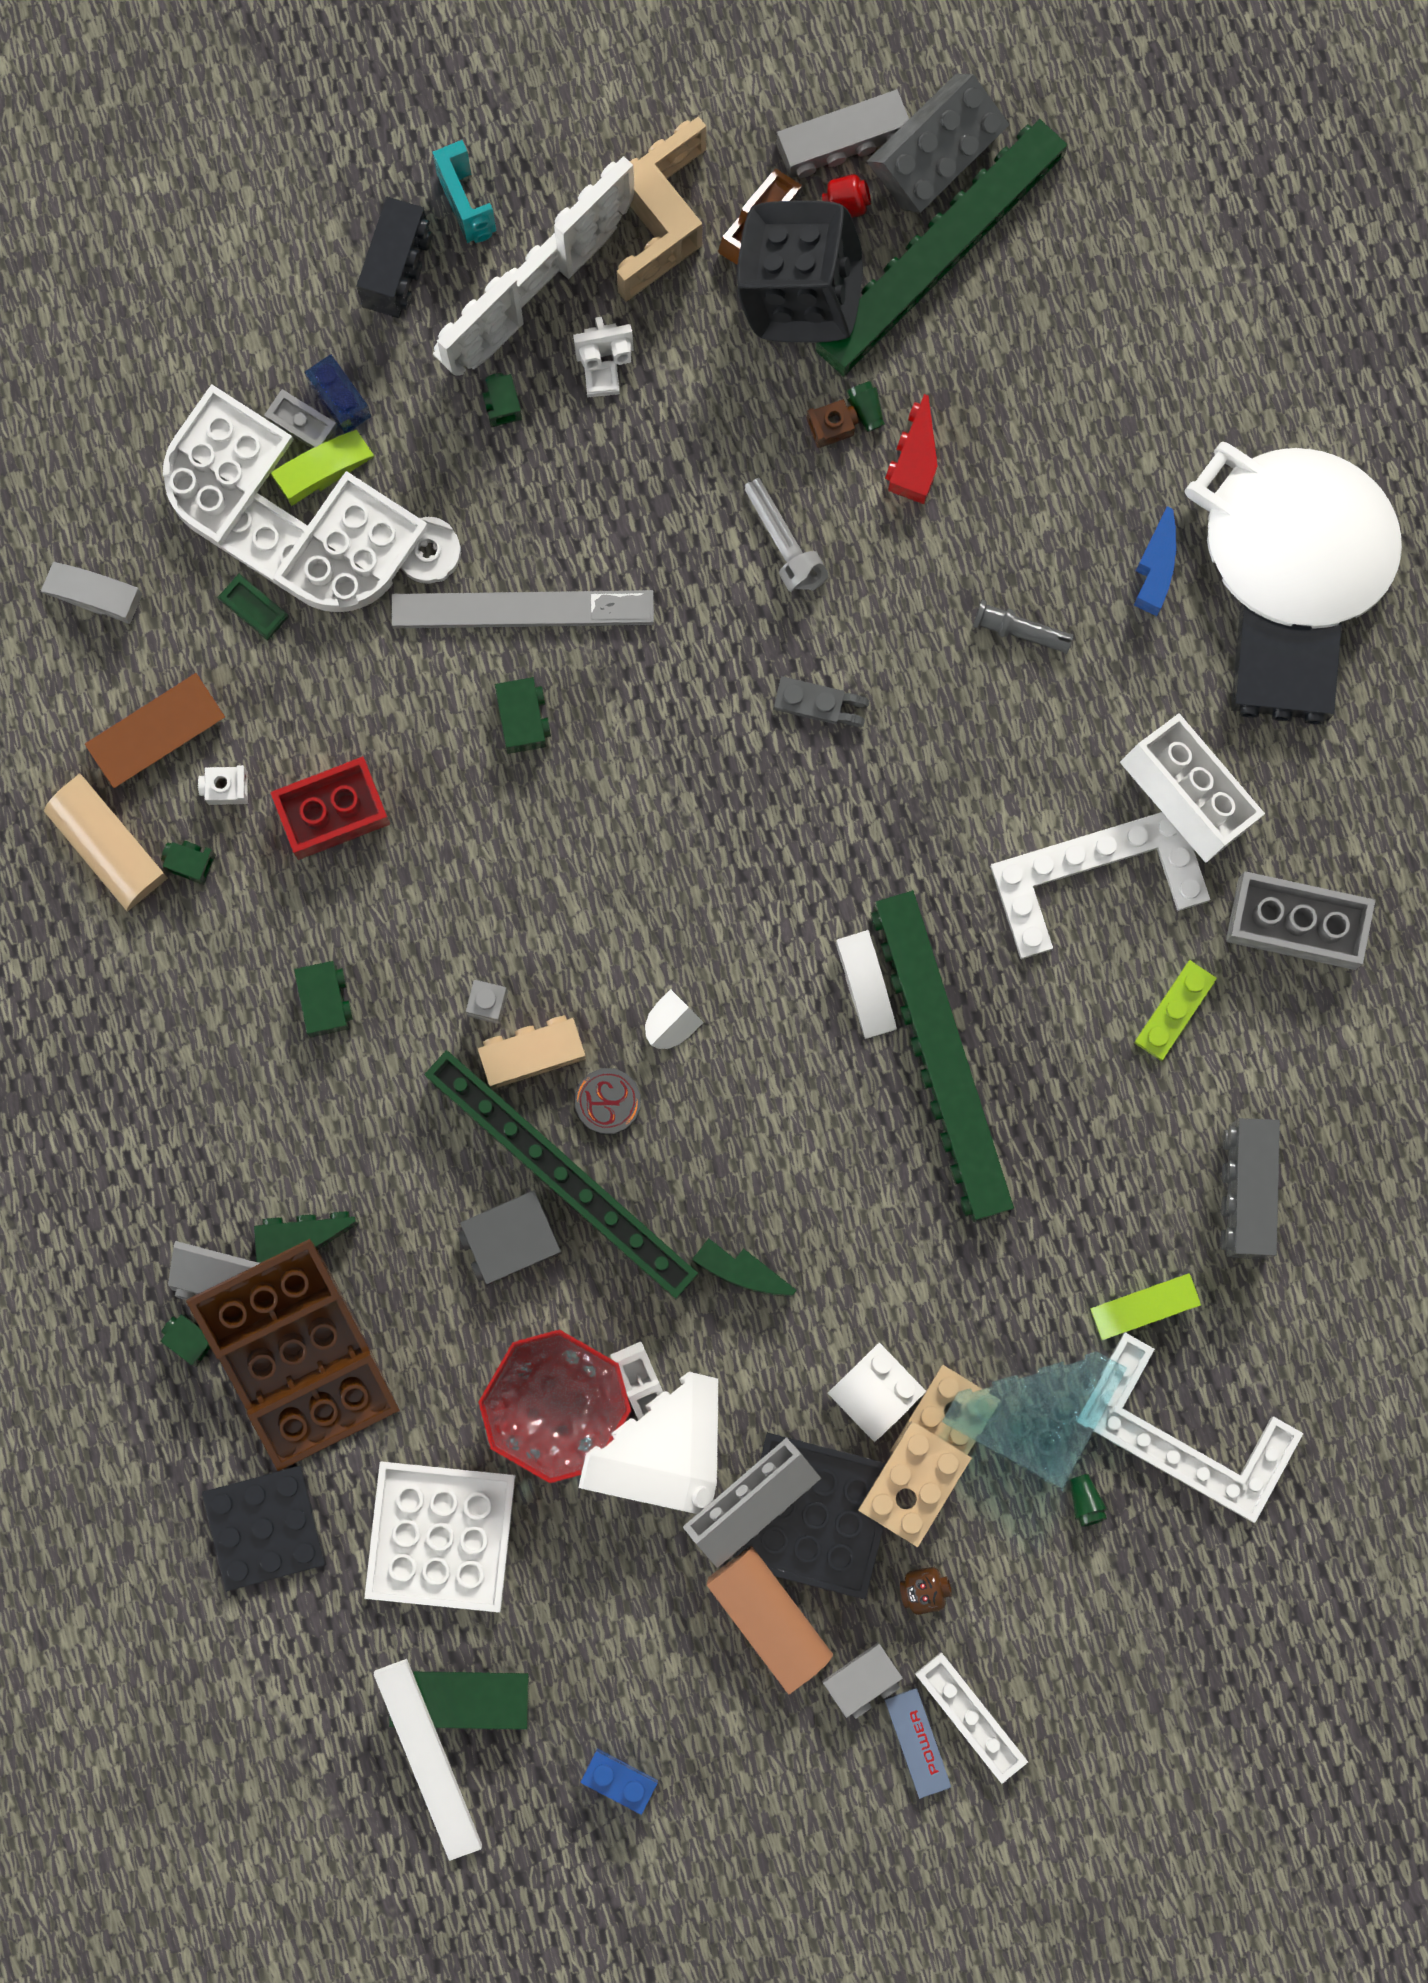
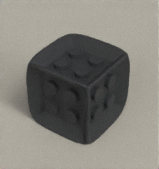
M774 201L752 206L748 212L742 234L737 265L739 301L753 332L759 338L776 342H832L849 338L858 312L863 278V263L860 239L848 210L841 204L827 201Z

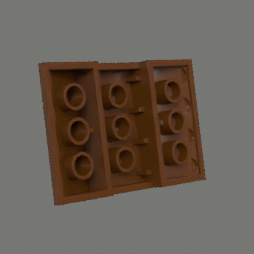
M311 1239L186 1300L213 1353L220 1360L246 1408L247 1415L277 1471L400 1411L356 1319Z

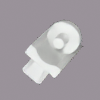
M596 317V327L584 329V333L573 335L577 362H582L586 371L601 367V357L613 355L614 363L618 365L631 362V351H634L630 324L617 327L616 323L604 325L602 317Z

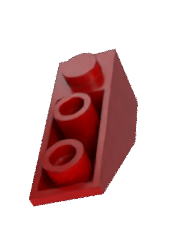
M926 394L923 395L920 404L914 402L908 417V421L913 422L909 433L902 432L896 450L901 451L898 462L891 461L885 479L890 481L889 492L921 504H925L938 467L929 395Z

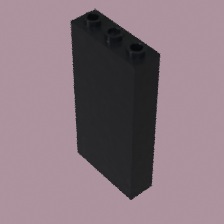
M1240 602L1231 711H1239L1240 716L1247 718L1259 717V713L1272 715L1273 720L1290 721L1292 717L1305 718V723L1314 725L1324 724L1325 720L1329 721L1335 712L1342 622L1337 626L1312 629L1311 626L1297 624L1286 626L1260 616Z

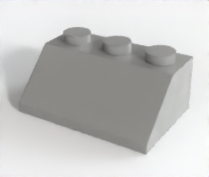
M175 1241L168 1286L173 1291H176V1297L187 1300L260 1263Z

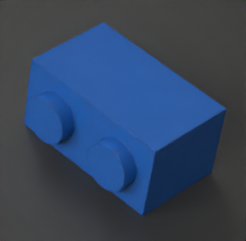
M597 1748L580 1783L642 1815L658 1784V1780Z

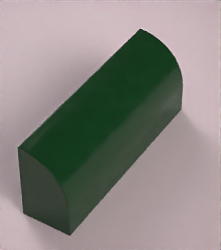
M412 1671L435 1728H529V1673ZM389 1716V1727H395L391 1716Z

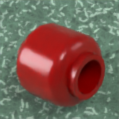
M855 174L830 180L827 185V193L822 194L823 201L843 205L852 218L863 216L867 211V206L872 204L867 181L865 179L861 180Z

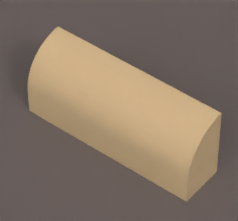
M78 774L62 787L47 803L44 809L45 814L127 912L168 879L81 774Z

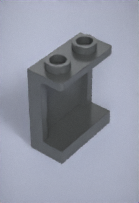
M534 1190L460 1222L463 1230L457 1232L464 1250L471 1249L476 1259L475 1262L471 1263L478 1282L485 1280L487 1286L548 1258L552 1259L562 1254Z

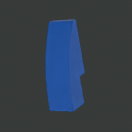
M1168 506L1136 569V572L1147 578L1134 606L1155 616L1160 612L1168 593L1175 564L1176 526L1173 509Z

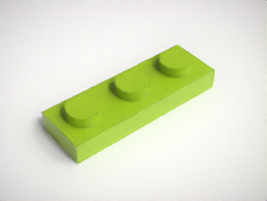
M1189 960L1134 1043L1162 1061L1217 978Z

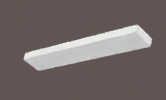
M405 1659L375 1670L374 1677L449 1861L481 1850L482 1843L408 1660Z

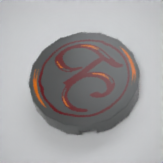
M601 1068L589 1073L580 1082L575 1093V1109L580 1121L590 1130L601 1135H615L627 1130L636 1120L641 1109V1094L636 1082L627 1073L615 1068Z

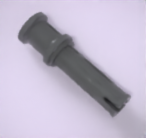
M981 600L972 626L976 629L981 626L996 631L1000 637H1007L1010 634L1064 652V654L1068 653L1071 646L1070 642L1074 635L1015 616V612L1012 609L1008 608L1005 611L987 605L985 600Z

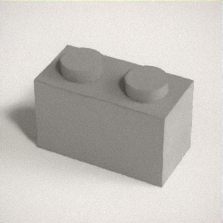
M877 1642L822 1682L845 1717L847 1718L852 1714L856 1719L872 1708L869 1702L878 1695L885 1699L900 1688L897 1682L903 1678Z

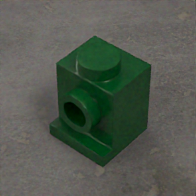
M496 373L486 377L485 381L488 391L483 392L482 395L491 428L522 420L521 409L511 374L504 376L503 373Z
M183 840L182 845L168 842L163 849L161 861L164 862L163 868L167 872L204 885L216 854L207 847H205L202 853L200 852L202 847Z

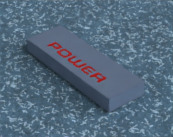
M917 1688L884 1699L919 1799L951 1788Z

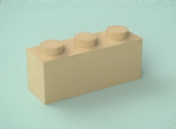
M563 1015L548 1020V1026L535 1030L534 1026H527L516 1030V1036L503 1040L502 1036H496L483 1041L484 1046L477 1049L489 1087L493 1090L586 1060L574 1019L567 1020L566 1016Z

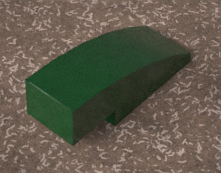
M708 1238L692 1259V1262L708 1273L749 1291L792 1297L797 1291L744 1248L735 1259Z

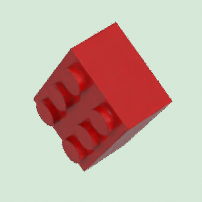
M364 756L270 792L293 853L298 860L390 825Z

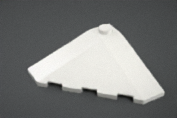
M687 1372L679 1379L683 1385L671 1394L666 1391L662 1392L646 1405L649 1411L637 1422L634 1419L626 1421L611 1433L614 1440L603 1449L595 1446L586 1453L578 1488L694 1514L702 1511L713 1501L717 1485L718 1379Z

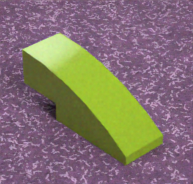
M353 430L306 451L272 471L271 474L290 505L293 506L318 489L322 491L341 479L346 471L350 473L372 459L374 455L358 431Z
M1190 1273L1090 1308L1101 1340L1195 1308L1200 1306L1201 1303Z

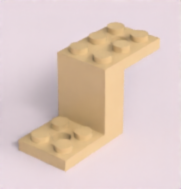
M699 116L691 122L687 120L681 123L675 129L674 134L667 140L660 139L649 148V153L641 159L634 158L629 161L633 164L634 196L630 207L655 238L645 245L643 252L636 257L633 255L627 257L618 266V293L625 302L702 247V222L667 180L706 151V125Z
M942 1365L890 1450L892 1455L858 1511L918 1547L972 1459L968 1456V1453L1000 1400ZM952 1401L958 1402L963 1407L962 1418L955 1422L948 1420L944 1414L945 1406ZM902 1489H910L915 1494V1504L909 1509H902L896 1503V1495Z

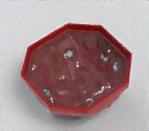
M560 1329L512 1342L478 1401L490 1449L548 1483L581 1475L586 1453L595 1446L603 1449L612 1442L614 1438L611 1433L625 1423L631 1412L619 1363Z

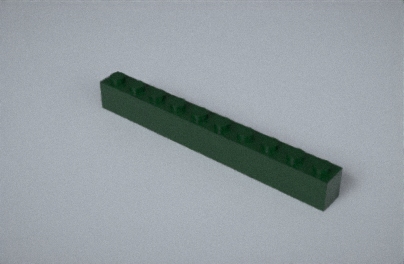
M1041 119L1033 126L1027 124L1016 137L1018 141L1011 148L1005 146L994 159L996 163L988 171L983 168L972 180L973 186L966 193L961 190L950 202L951 208L944 215L941 212L938 213L928 224L929 230L922 237L916 235L906 246L907 252L900 259L894 257L883 270L885 274L878 281L872 279L861 291L863 296L859 299L856 322L849 338L832 342H817L816 352L843 377L1065 156L1068 144Z
M914 891L876 901L874 904L875 911L870 912L871 920L875 931H882L885 942L880 944L884 961L885 963L891 961L895 974L890 975L891 984L895 994L901 993L905 1004L900 1007V1012L905 1026L911 1024L915 1036L910 1038L914 1056H921L925 1069L920 1070L921 1079L925 1089L931 1088L934 1096V1101L930 1102L931 1111L935 1121L941 1119L945 1131L940 1133L945 1153L950 1151L952 1153L955 1164L950 1165V1170L955 1185L961 1183L965 1196L960 1197V1202L964 1215L966 1217L971 1215L973 1222L1012 1211L1014 1206Z
M448 1050L424 1074L435 1087L671 1297L677 1300L698 1276L697 1271Z

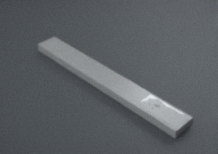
M653 590L392 594L393 629L654 625Z

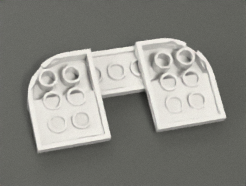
M624 156L617 163L611 162L603 170L602 178L594 186L590 184L585 187L578 196L579 201L571 209L566 207L558 214L554 224L555 233L541 247L539 245L533 247L525 258L526 262L518 269L513 268L509 272L507 271L501 278L499 276L493 278L485 288L486 293L477 301L475 299L471 300L462 310V316L454 324L450 322L440 331L433 355L451 373L456 376L463 375L466 371L463 366H466L468 369H475L489 359L524 324L521 308L559 271L569 279L613 234L622 216L618 211L622 214L627 213L634 196L633 164Z
M211 384L173 438L164 459L163 477L166 494L180 519L193 531L309 606L330 612H347L365 607L379 599L392 586V579L427 530L428 524L346 471L307 526L257 493L293 442V437Z

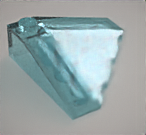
M1093 1352L1084 1355L1085 1360L1068 1365H1064V1362H1059L1039 1368V1373L1020 1379H1018L1017 1375L994 1381L992 1382V1387L972 1392L971 1388L957 1393L942 1423L1064 1491L1127 1367L1099 1352Z

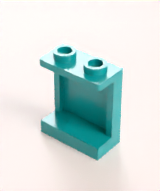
M463 140L433 151L438 179L466 242L475 241L480 243L486 241L492 236L493 232L497 231L494 212L490 203L472 209L459 180L472 175L468 152Z

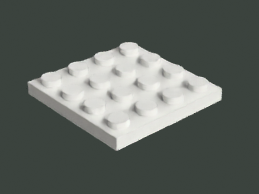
M380 1462L364 1599L500 1613L516 1475Z

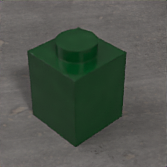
M181 1314L178 1318L173 1316L161 1331L164 1337L160 1342L192 1366L197 1367L211 1349L199 1325L186 1315Z

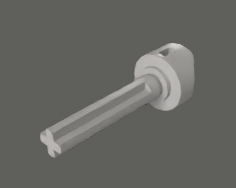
M760 478L746 483L745 492L786 561V564L780 569L779 575L788 591L792 592L794 589H809L813 591L817 589L829 577L828 571L817 552H802ZM812 568L817 573V575H814L813 571L811 570Z

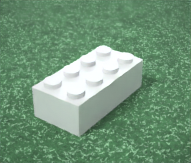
M1180 714L1174 716L1138 743L1120 761L1123 767L1205 863L1245 833L1265 814Z

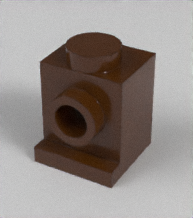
M844 399L817 409L811 408L807 410V422L817 448L854 436V425L859 424L854 407L852 405L847 407ZM836 415L840 418L838 423H831L828 418Z

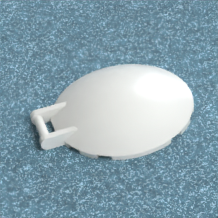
M1221 442L1214 450L1215 456L1197 480L1190 482L1185 489V494L1190 500L1209 511L1207 543L1212 563H1216L1223 577L1222 582L1242 604L1273 622L1286 626H1292V624L1306 625L1316 629L1337 626L1340 622L1353 617H1360L1380 601L1392 584L1398 571L1402 542L1396 513L1385 493L1372 478L1352 463L1323 451L1290 448L1270 451L1250 458L1229 443ZM1227 464L1233 470L1217 492L1213 493L1207 487L1223 465Z

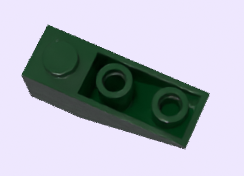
M349 1211L329 1213L330 1219L316 1220L315 1214L296 1216V1222L283 1223V1218L262 1219L263 1225L254 1226L256 1260L258 1263H262L308 1239L312 1240L318 1250L359 1224L358 1218L355 1216L350 1217Z

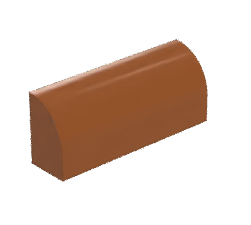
M195 673L84 745L112 787L115 788L216 724L225 716L198 674Z

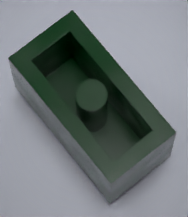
M534 677L495 684L507 753L511 754L546 747L545 738L551 737L548 717L541 718L539 706L545 705L542 686L535 687Z
M329 961L294 969L308 1036L312 1038L349 1030L348 1021L354 1020L350 1001L343 1000L341 989L347 988L343 968L337 969L335 962Z

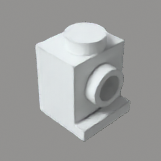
M244 766L205 768V776H199L198 779L199 795L205 796V801L208 805L248 804V771ZM219 779H226L227 785L224 788H216V782Z

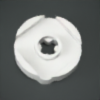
M435 517L420 518L428 524V528L401 566V569L409 578L420 583L431 584L444 581L455 571L460 562L461 547L458 537L451 526L445 521ZM428 543H433V549L437 551L436 554L430 555L429 558H424V554L419 551L420 547H426Z

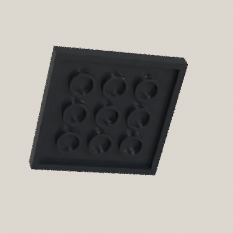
M767 1432L760 1460L787 1437ZM788 1438L821 1479L809 1491L792 1503L782 1514L778 1515L763 1528L758 1535L742 1546L736 1552L735 1557L752 1546L776 1577L866 1600L884 1526L861 1513L858 1509L886 1463Z

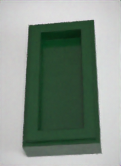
M240 574L217 597L219 601L267 641L289 617L284 610Z

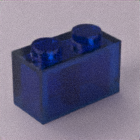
M332 354L304 372L308 384L344 434L372 417L367 403Z

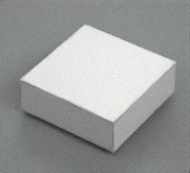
M614 361L601 362L602 366L598 369L585 370L587 397L620 394L617 364Z

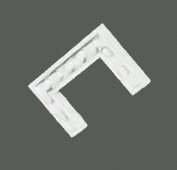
M1163 812L991 864L990 867L1020 959L1053 949L1033 887L1157 849L1177 911L1210 901L1194 849Z
M1123 1333L1075 1422L1255 1523L1303 1433L1281 1420L1271 1417L1241 1474L1235 1473L1123 1409L1124 1404L1155 1350L1131 1335Z

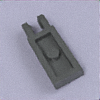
M781 676L773 710L836 725L837 723L864 727L865 719L855 714L840 713L842 703L858 708H866L869 706L870 700L856 694L845 693L843 690Z

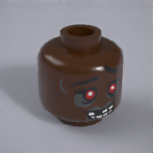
M935 1567L911 1570L906 1573L905 1581H900L903 1605L905 1608H910L916 1615L941 1611L945 1608L946 1597H952L948 1576L942 1577L940 1571Z

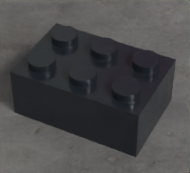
M386 197L356 285L362 308L400 318L402 309L408 310L412 299V291H409L412 280H418L422 269V262L419 261L422 250L427 251L429 249L432 239V232H429L430 221L426 219L424 207Z

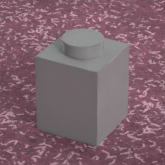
M474 980L466 1008L468 1017L501 1024L508 997L507 988Z

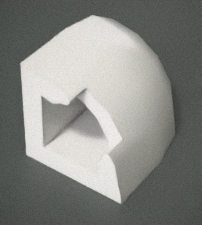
M670 989L656 1003L648 1015L645 1024L646 1038L650 1045L657 1049H669L681 1044L704 1022Z

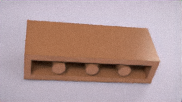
M752 1546L708 1577L707 1587L788 1695L815 1676L833 1657V1653Z

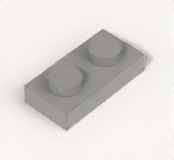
M283 389L264 414L266 420L311 448L327 442L337 428L336 422Z

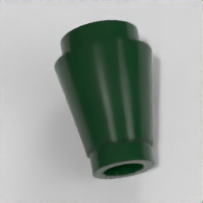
M871 381L864 382L847 390L849 395L847 401L850 406L854 407L858 418L867 432L885 425L877 387H873Z
M1089 1474L1070 1479L1075 1520H1079L1081 1527L1105 1521L1107 1519L1105 1511L1108 1509L1090 1479Z

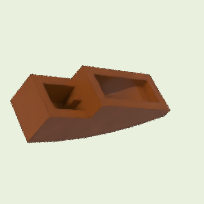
M775 168L742 208L739 218L722 237L718 253L738 265L743 229L751 207L766 202L794 201L802 185Z

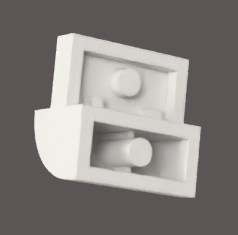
M878 1343L828 1394L875 1442L909 1410L926 1390Z

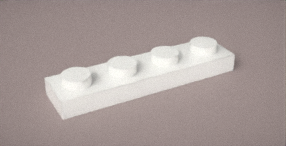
M942 1652L915 1673L1001 1784L1028 1763Z

